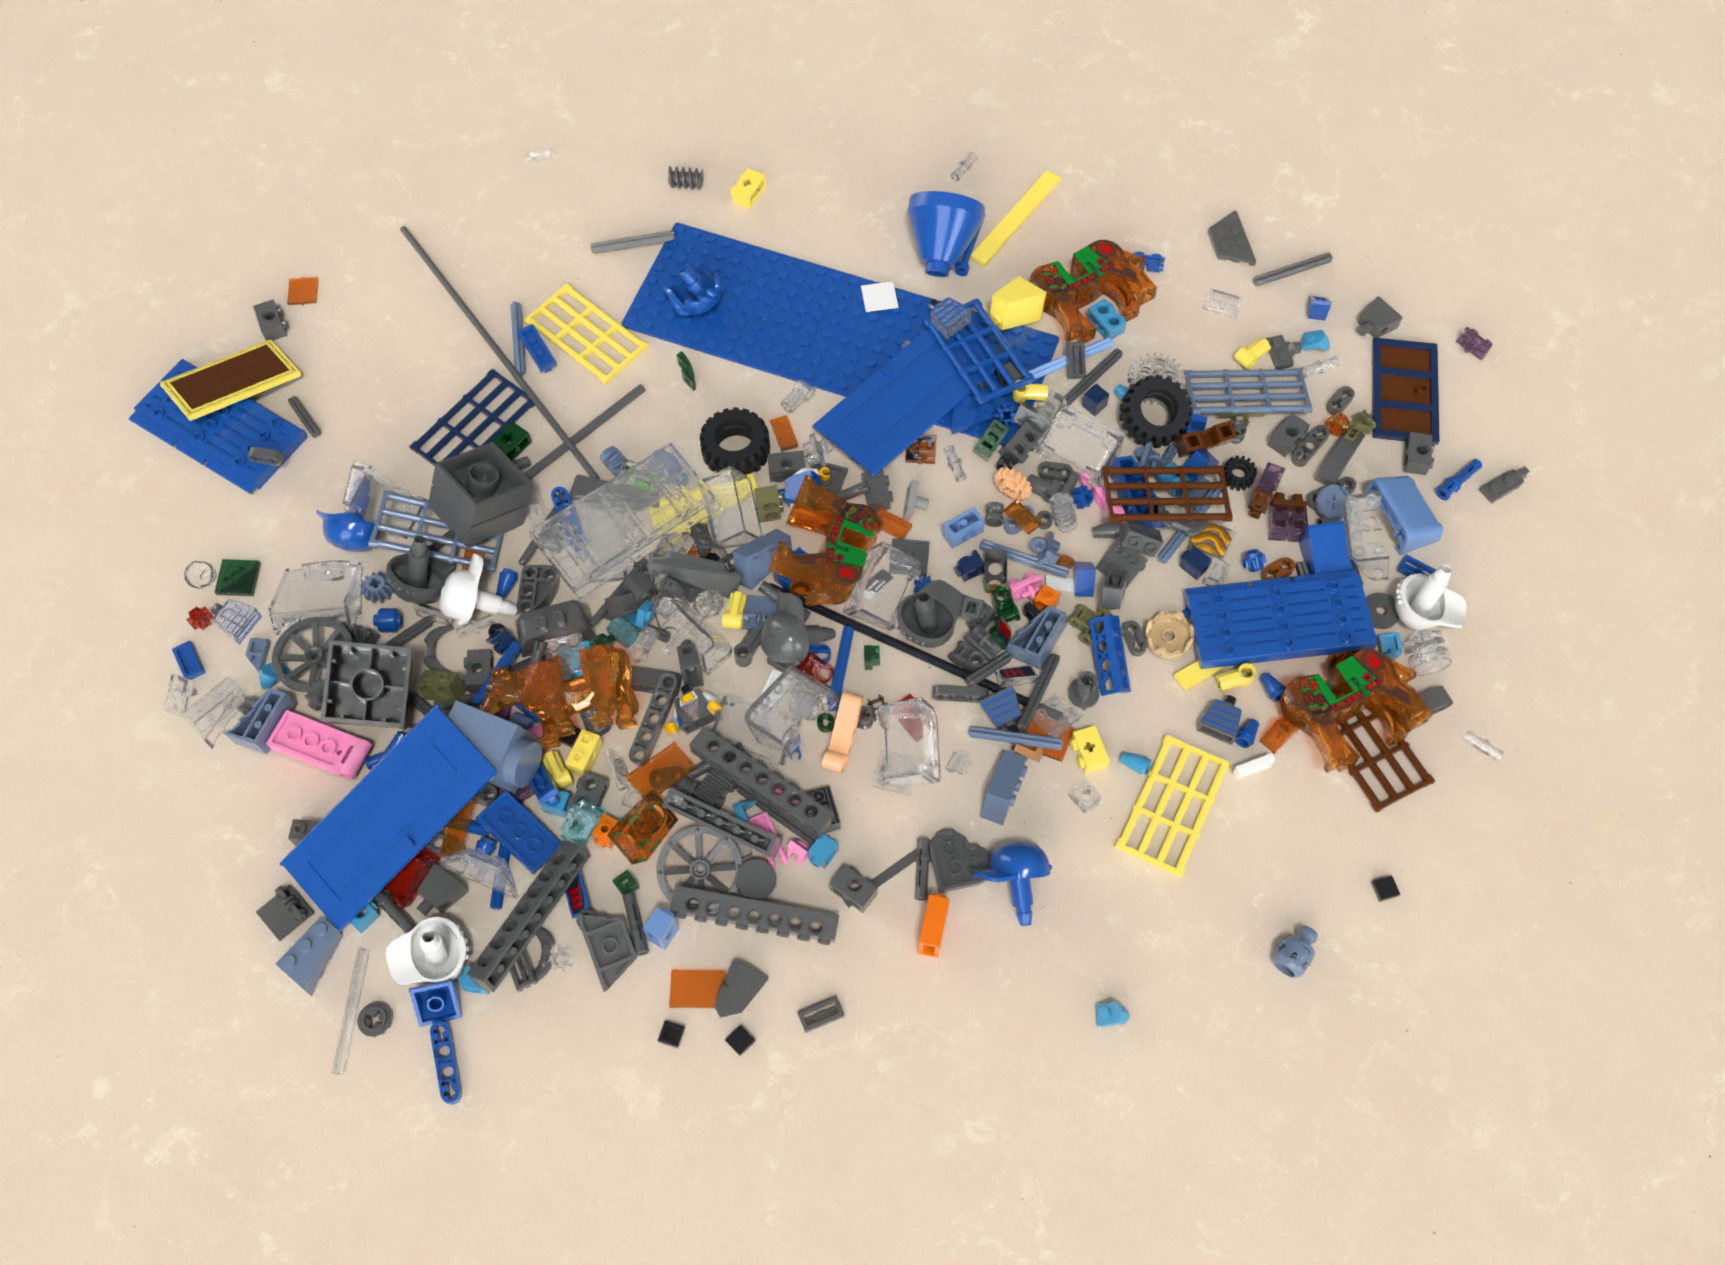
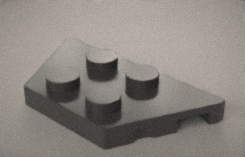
M1237 210L1208 229V235L1217 259L1230 260L1235 263L1245 261L1250 262V266H1255L1256 259Z
M578 914L576 915L603 992H605L637 959L623 918Z

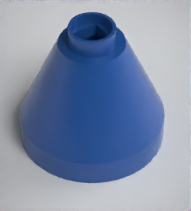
M923 191L910 196L907 213L921 263L926 266V274L936 277L949 276V270L955 268L983 224L985 206L981 202L964 195L942 191Z

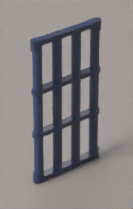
M491 369L467 394H464L457 404L442 418H439L409 448L435 466L437 461L433 457L455 436L463 441L443 460L460 454L468 445L473 449L480 447L473 441L494 421L500 427L481 446L489 444L512 421L515 423L535 405L523 390L494 369ZM494 378L501 382L480 403L472 399ZM509 387L514 391L492 413L485 408L505 388ZM520 396L527 400L506 422L498 418ZM467 403L475 407L455 427L447 423ZM480 412L486 415L487 418L467 437L460 432ZM442 427L450 431L427 453L419 449Z

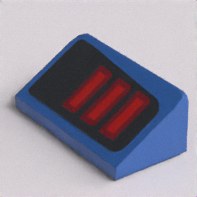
M579 871L565 891L572 919L577 918L576 915L582 910H592L584 880Z

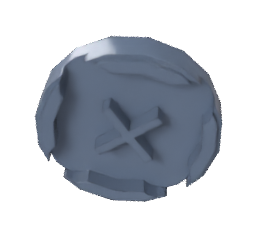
M1330 484L1321 488L1317 493L1315 506L1321 517H1326L1327 519L1340 517V519H1343L1351 511L1352 497L1345 487Z

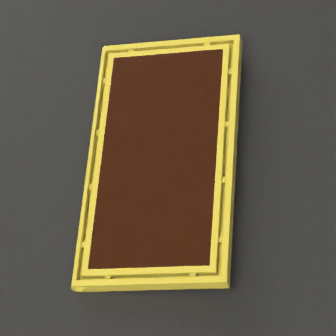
M270 339L160 382V386L189 421H192L300 377L301 374Z

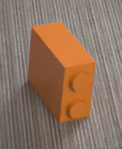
M929 894L919 939L918 954L939 958L950 898H946L943 894Z

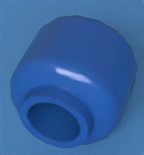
M380 608L377 615L374 614L373 625L377 626L378 631L381 633H396L399 628H402L403 615L396 608Z

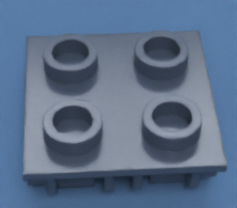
M747 595L742 629L756 628L761 631L766 618L777 612V603H773L768 596Z

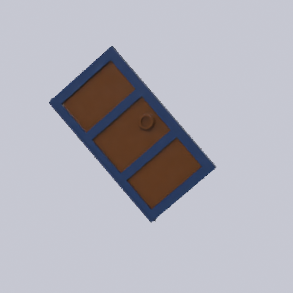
M1373 338V421L1376 422V427L1373 428V438L1406 441L1409 433L1415 432L1432 435V442L1435 445L1439 444L1438 344Z

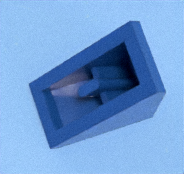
M1309 295L1308 319L1325 321L1332 302L1326 297Z
M1196 450L1183 467H1214V465L1219 464V461L1207 450ZM1205 474L1186 475L1191 479L1192 482H1194L1199 476H1203Z
M1074 561V596L1093 597L1096 568L1093 562Z

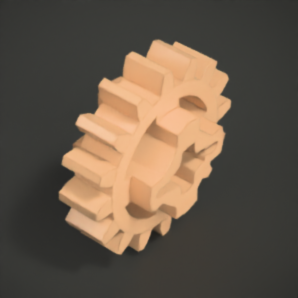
M1001 467L994 475L995 478L993 480L997 482L995 485L999 487L1001 492H1005V495H1009L1012 499L1016 498L1018 501L1021 499L1024 501L1032 492V487L1029 486L1031 483L1026 480L1025 476H1021V473H1017L1013 468L1010 470L1008 467H1005V469Z

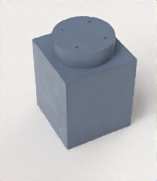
M455 701L448 718L498 771L488 784L513 794L516 793L518 788L528 785L535 776L541 762L542 747L539 743L540 739L515 723Z

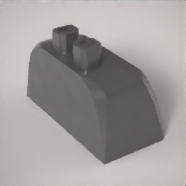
M570 600L523 612L515 622L518 640L522 647V658L532 656L535 640L546 642L545 652H549L565 646L580 644L586 640L592 641L597 639L595 627H592L590 624L592 614L589 606L578 600Z

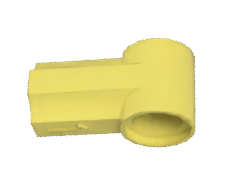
M1259 338L1247 348L1245 346L1240 348L1234 358L1244 368L1249 370L1256 364L1259 358L1270 351L1271 347L1265 338Z
M1029 384L1012 391V399L1017 403H1020V401L1025 402L1026 400L1047 401L1048 384Z
M738 591L730 594L727 611H724L722 618L723 628L742 630L747 595Z
M1244 663L1237 669L1216 675L1215 679L1218 689L1223 692L1239 686L1248 687L1252 685L1256 675V668L1252 664ZM1242 673H1248L1250 677H1244Z
M549 751L545 753L542 760L557 790L573 785L574 783L567 768L564 767L558 752Z

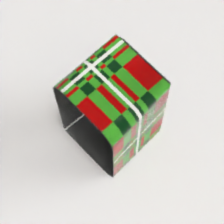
M989 550L986 552L985 593H994L999 587L1006 588L1007 551ZM996 563L1001 566L1002 570L998 575H993L989 572L988 568L991 564ZM992 580H997L1001 583V585L989 584V582Z

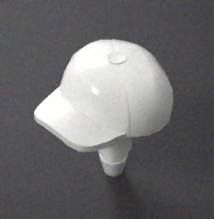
M473 554L468 570H458L450 573L441 591L440 610L446 617L454 619L459 626L469 622L474 608L495 615L501 613L508 616H516L518 611L515 604L502 600L501 596L478 590V583L483 568V558L478 554Z
M1442 565L1430 576L1423 574L1410 575L1402 579L1397 585L1395 609L1400 620L1407 627L1421 631L1429 630L1439 625L1461 628L1465 624L1466 601L1461 595L1446 588L1452 571L1450 566Z
M432 917L421 921L410 932L392 941L386 950V959L392 979L401 985L424 982L436 983L456 979L462 972L466 960L469 959L467 952L470 949L469 946H466L468 939L463 937L464 932L459 931L460 926L442 917Z

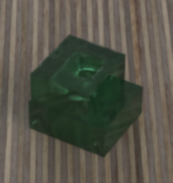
M601 633L594 638L589 647L597 655L603 656L617 639L613 635L606 636Z
M864 645L865 670H873V666H880L879 645Z
M628 870L612 880L622 896L633 893L640 888ZM626 879H628V882H626L625 884H621Z

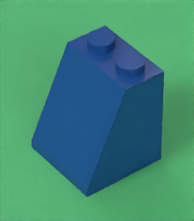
M1344 520L1308 525L1299 546L1310 574L1352 570Z

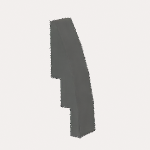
M1349 427L1317 477L1329 484H1335L1363 441L1365 434L1360 432L1354 442L1345 438L1346 433L1351 428Z

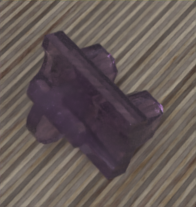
M1469 327L1463 330L1456 341L1465 348V353L1470 352L1480 360L1484 359L1493 346L1491 341L1483 339L1475 329H1470Z

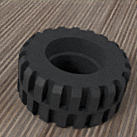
M1150 375L1146 376L1145 379L1138 380L1124 395L1123 402L1119 408L1122 411L1119 414V419L1124 422L1121 426L1123 430L1127 429V436L1135 438L1134 442L1137 444L1144 443V447L1148 442H1152L1154 448H1160L1162 445L1165 447L1174 442L1185 432L1192 419L1190 416L1193 414V408L1189 407L1192 401L1191 398H1187L1188 392L1186 389L1182 390L1180 388L1181 384L1179 382H1172L1170 377L1163 379L1162 375H1156L1155 378ZM1146 398H1155L1162 401L1169 410L1170 422L1167 425L1158 426L1147 421L1141 410V402Z
M733 407L732 410L726 408L723 409V412L719 413L718 411L714 413L713 418L709 417L706 420V424L701 428L699 439L703 460L712 472L716 471L717 475L721 477L726 475V478L732 479V477L744 476L754 471L758 472L761 469V465L764 466L766 464L767 454H770L769 432L764 420L760 417L758 418V414L755 412L749 413L748 409L743 408V410H739V408ZM735 435L744 436L751 440L747 447L738 451H728L719 446L724 439Z

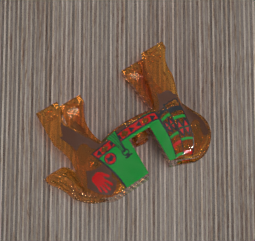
M1109 240L1094 241L1075 252L1072 258L1070 274L1057 261L1037 267L1032 272L1029 280L1030 283L1047 292L1043 312L1058 320L1064 330L1066 342L1076 339L1077 342H1084V344L1095 338L1097 328L1078 309L1089 305L1102 295H1105L1115 302L1120 315L1128 322L1138 316L1140 305L1155 298L1157 286L1141 269L1145 265V258L1122 250L1118 244Z
M805 475L786 524L824 534L825 538L818 553L796 554L785 543L779 541L770 563L769 571L787 577L794 583L808 590L805 599L807 606L842 604L850 598L862 575L867 552L874 546L877 535L882 531L883 520L870 506L846 502L830 490L819 486L810 476Z
M1373 649L1361 650L1334 667L1327 683L1337 698L1320 674H1314L1293 679L1287 685L1280 699V710L1284 718L1314 739L1316 747L1323 757V769L1326 773L1335 769L1341 772L1355 765L1361 757L1340 734L1338 725L1352 719L1365 708L1373 713L1381 722L1385 732V741L1389 747L1406 739L1411 730L1427 723L1433 715L1417 691L1407 684L1416 678L1417 672Z

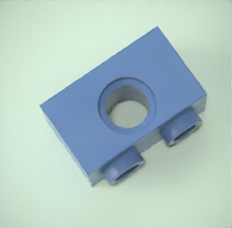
M974 507L943 523L942 535L953 549L983 533L985 521Z
M656 908L643 927L647 940L663 950H666L679 929L674 914L665 908L663 910Z

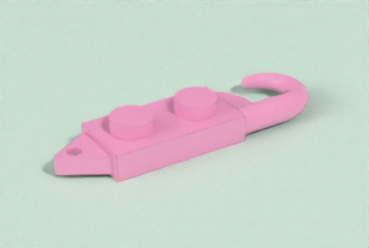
M1082 472L1080 475L1082 486H1087V490H1092L1093 500L1108 515L1105 490L1102 487H1093L1086 479H1090L1091 476L1086 472ZM1113 506L1114 514H1125L1122 506ZM1118 521L1119 525L1122 526L1125 521Z

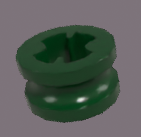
M829 713L819 715L817 718L818 729L823 733L833 730L835 725L834 717ZM825 719L828 720V722H830L828 723V726H824L823 724Z

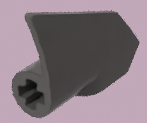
M732 961L726 978L716 995L714 1008L719 1017L723 1018L742 1013L768 981L769 977L742 962Z

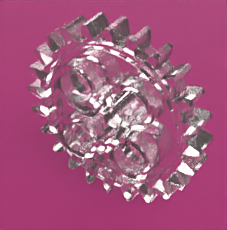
M1147 353L1145 358L1140 356L1139 361L1134 360V364H1131L1127 375V382L1130 383V389L1138 380L1145 379L1146 376L1152 375L1155 378L1156 375H1162L1163 379L1170 377L1172 382H1179L1181 384L1180 388L1183 390L1186 383V375H1183L1184 369H1180L1181 364L1175 365L1176 359L1170 361L1169 355L1163 358V353L1159 357L1156 356V353H1153V356L1150 357ZM1146 398L1143 400L1144 403L1147 400H1150V405H1152L1154 401H1156L1158 405H1160L1161 402L1160 400L1155 398Z

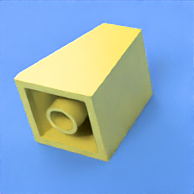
M1018 276L993 294L989 317L1000 330L1040 321L1047 292Z

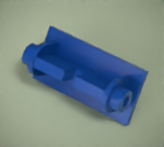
M1143 252L1131 253L1129 267L1133 270L1144 271L1145 265H1148L1147 271L1157 273L1163 271L1165 257H1162V255H1144L1145 253Z

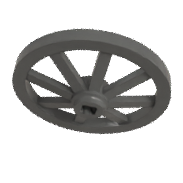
M327 617L307 618L293 624L279 637L272 652V667L276 676L285 686L295 691L317 692L324 690L325 679L316 682L318 667L322 666L326 669L329 640L335 641L342 634L345 642H354L351 634L343 624ZM319 626L335 629L322 647H320ZM312 627L313 646L308 647L296 634ZM291 639L304 651V655L282 654ZM281 661L304 662L287 675L284 674L281 667ZM311 667L308 683H299L292 680Z
M705 826L689 827L673 835L663 846L657 860V880L662 893L670 902H672L673 894L666 884L664 875L691 874L682 887L689 888L697 879L698 889L704 890V879H706L722 894L734 896L738 891L735 879L730 890H727L710 875V872L736 870L737 873L743 862L737 846L730 838ZM695 834V861L675 844L682 838ZM701 834L712 835L721 840L705 860L702 859ZM727 845L734 856L735 864L709 866L710 862ZM670 849L691 865L687 868L664 869L665 860ZM703 866L704 872L699 874L696 872V868ZM687 904L690 910H695L698 907ZM711 904L708 907V912L717 910L720 907L717 904Z

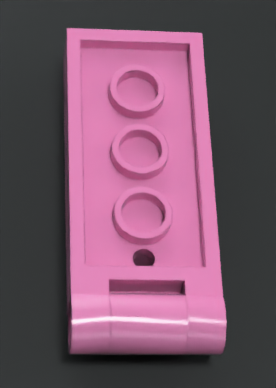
M289 710L285 711L266 743L271 750L348 780L355 778L373 746L364 739Z

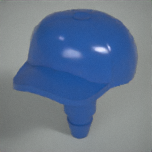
M359 477L354 486V492L350 493L345 513L328 514L319 510L316 512L323 519V534L326 541L336 548L349 552H365L373 548L368 546V542L375 523L364 520L369 501L367 496L369 492V479ZM378 530L376 539H380L382 531Z
M1029 841L1012 842L995 849L988 869L976 871L972 874L973 878L982 877L991 882L1009 881L1013 907H1016V915L1020 926H1028L1032 922L1031 905H1033L1030 878L1050 875L1052 865L1049 864L1045 852L1036 843Z

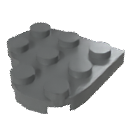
M945 829L936 834L929 845V853L939 893L977 886L988 881L982 877L973 878L972 873L989 868L992 856L990 851L988 852L985 848L980 847L979 844H969L967 838L961 833L955 832L954 829Z

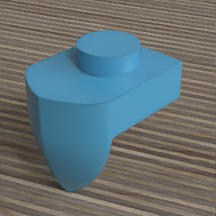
M1323 330L1304 333L1301 343L1303 351L1317 348L1323 351L1330 349L1329 339Z
M646 600L638 608L637 614H627L626 617L629 622L638 628L646 629L654 615L652 610L653 602Z
M1399 632L1378 635L1381 655L1387 660L1393 661L1397 659L1403 652Z
M272 663L261 667L259 681L262 689H269L275 682L280 681L273 670ZM281 663L284 674L290 673L291 671Z
M745 800L732 805L736 816L749 822L745 811L753 807L757 801Z
M1109 1002L1096 1005L1097 1026L1099 1027L1123 1025L1130 1018L1128 1010L1121 1003Z

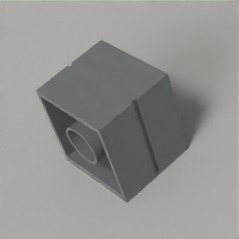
M491 442L435 463L432 479L433 486H431L428 506L466 547H469L523 525L533 483Z

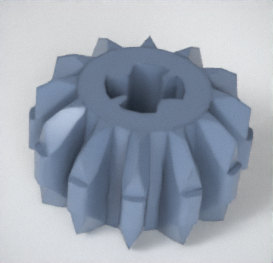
M614 446L607 448L600 455L602 463L615 477L619 478L620 471L625 470L623 467L629 466L630 468L629 461Z
M380 571L377 575L372 572L370 577L365 575L366 581H361L362 588H360L365 599L371 600L374 604L378 600L383 604V599L385 598L390 600L388 594H393L394 592L387 583L386 574L384 575Z

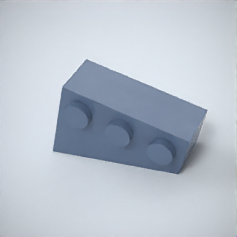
M775 529L732 550L736 573L742 574L740 585L752 590L773 571L778 563L784 561L787 555L793 551L791 536Z
M1051 606L1046 607L1031 621L1030 625L1024 630L1021 629L1013 640H1009L1005 644L1006 652L1012 658L1041 670L1067 625L1066 612Z
M269 688L252 705L253 709L245 717L242 715L238 719L240 722L231 730L228 729L224 734L237 745L267 754L270 750L266 744L285 711L289 710L292 712L296 703L285 692Z
M1007 750L1003 751L986 792L980 818L1000 825L1004 824L1010 806L1013 807L1017 796L1014 795L1015 791L1019 792L1022 784L1020 778H1024L1028 766H1025L1027 757Z
M321 916L276 962V965L312 996L319 978H322L324 974L323 970L329 959L331 960L343 935Z

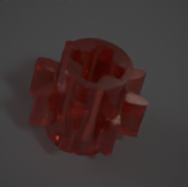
M196 606L188 612L190 618L186 620L194 630L197 628L204 630L211 625L210 619L213 618V615L205 606L202 609Z

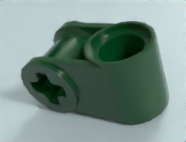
M1004 587L997 588L993 594L992 606L996 610L999 623L1001 624V616L1006 622L1019 621L1020 613L1009 590ZM998 597H1003L1005 600H1004V601H1000V600H998L997 598H998Z

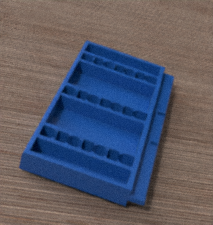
M181 359L160 382L197 367ZM160 382L134 407L135 412L129 417L131 422L172 447L175 446L177 450L198 463L205 464V467L249 494H252L256 488L260 490L307 439L304 430L250 398L243 399L189 421L160 386ZM251 447L277 450L284 455V459L280 466L255 463L249 460L247 455Z
M1357 570L1293 576L1294 582H1291L1290 577L1251 581L1252 586L1250 587L1248 582L1185 589L1190 623L1194 627V642L1200 669L1375 650L1378 642L1361 578L1358 576Z

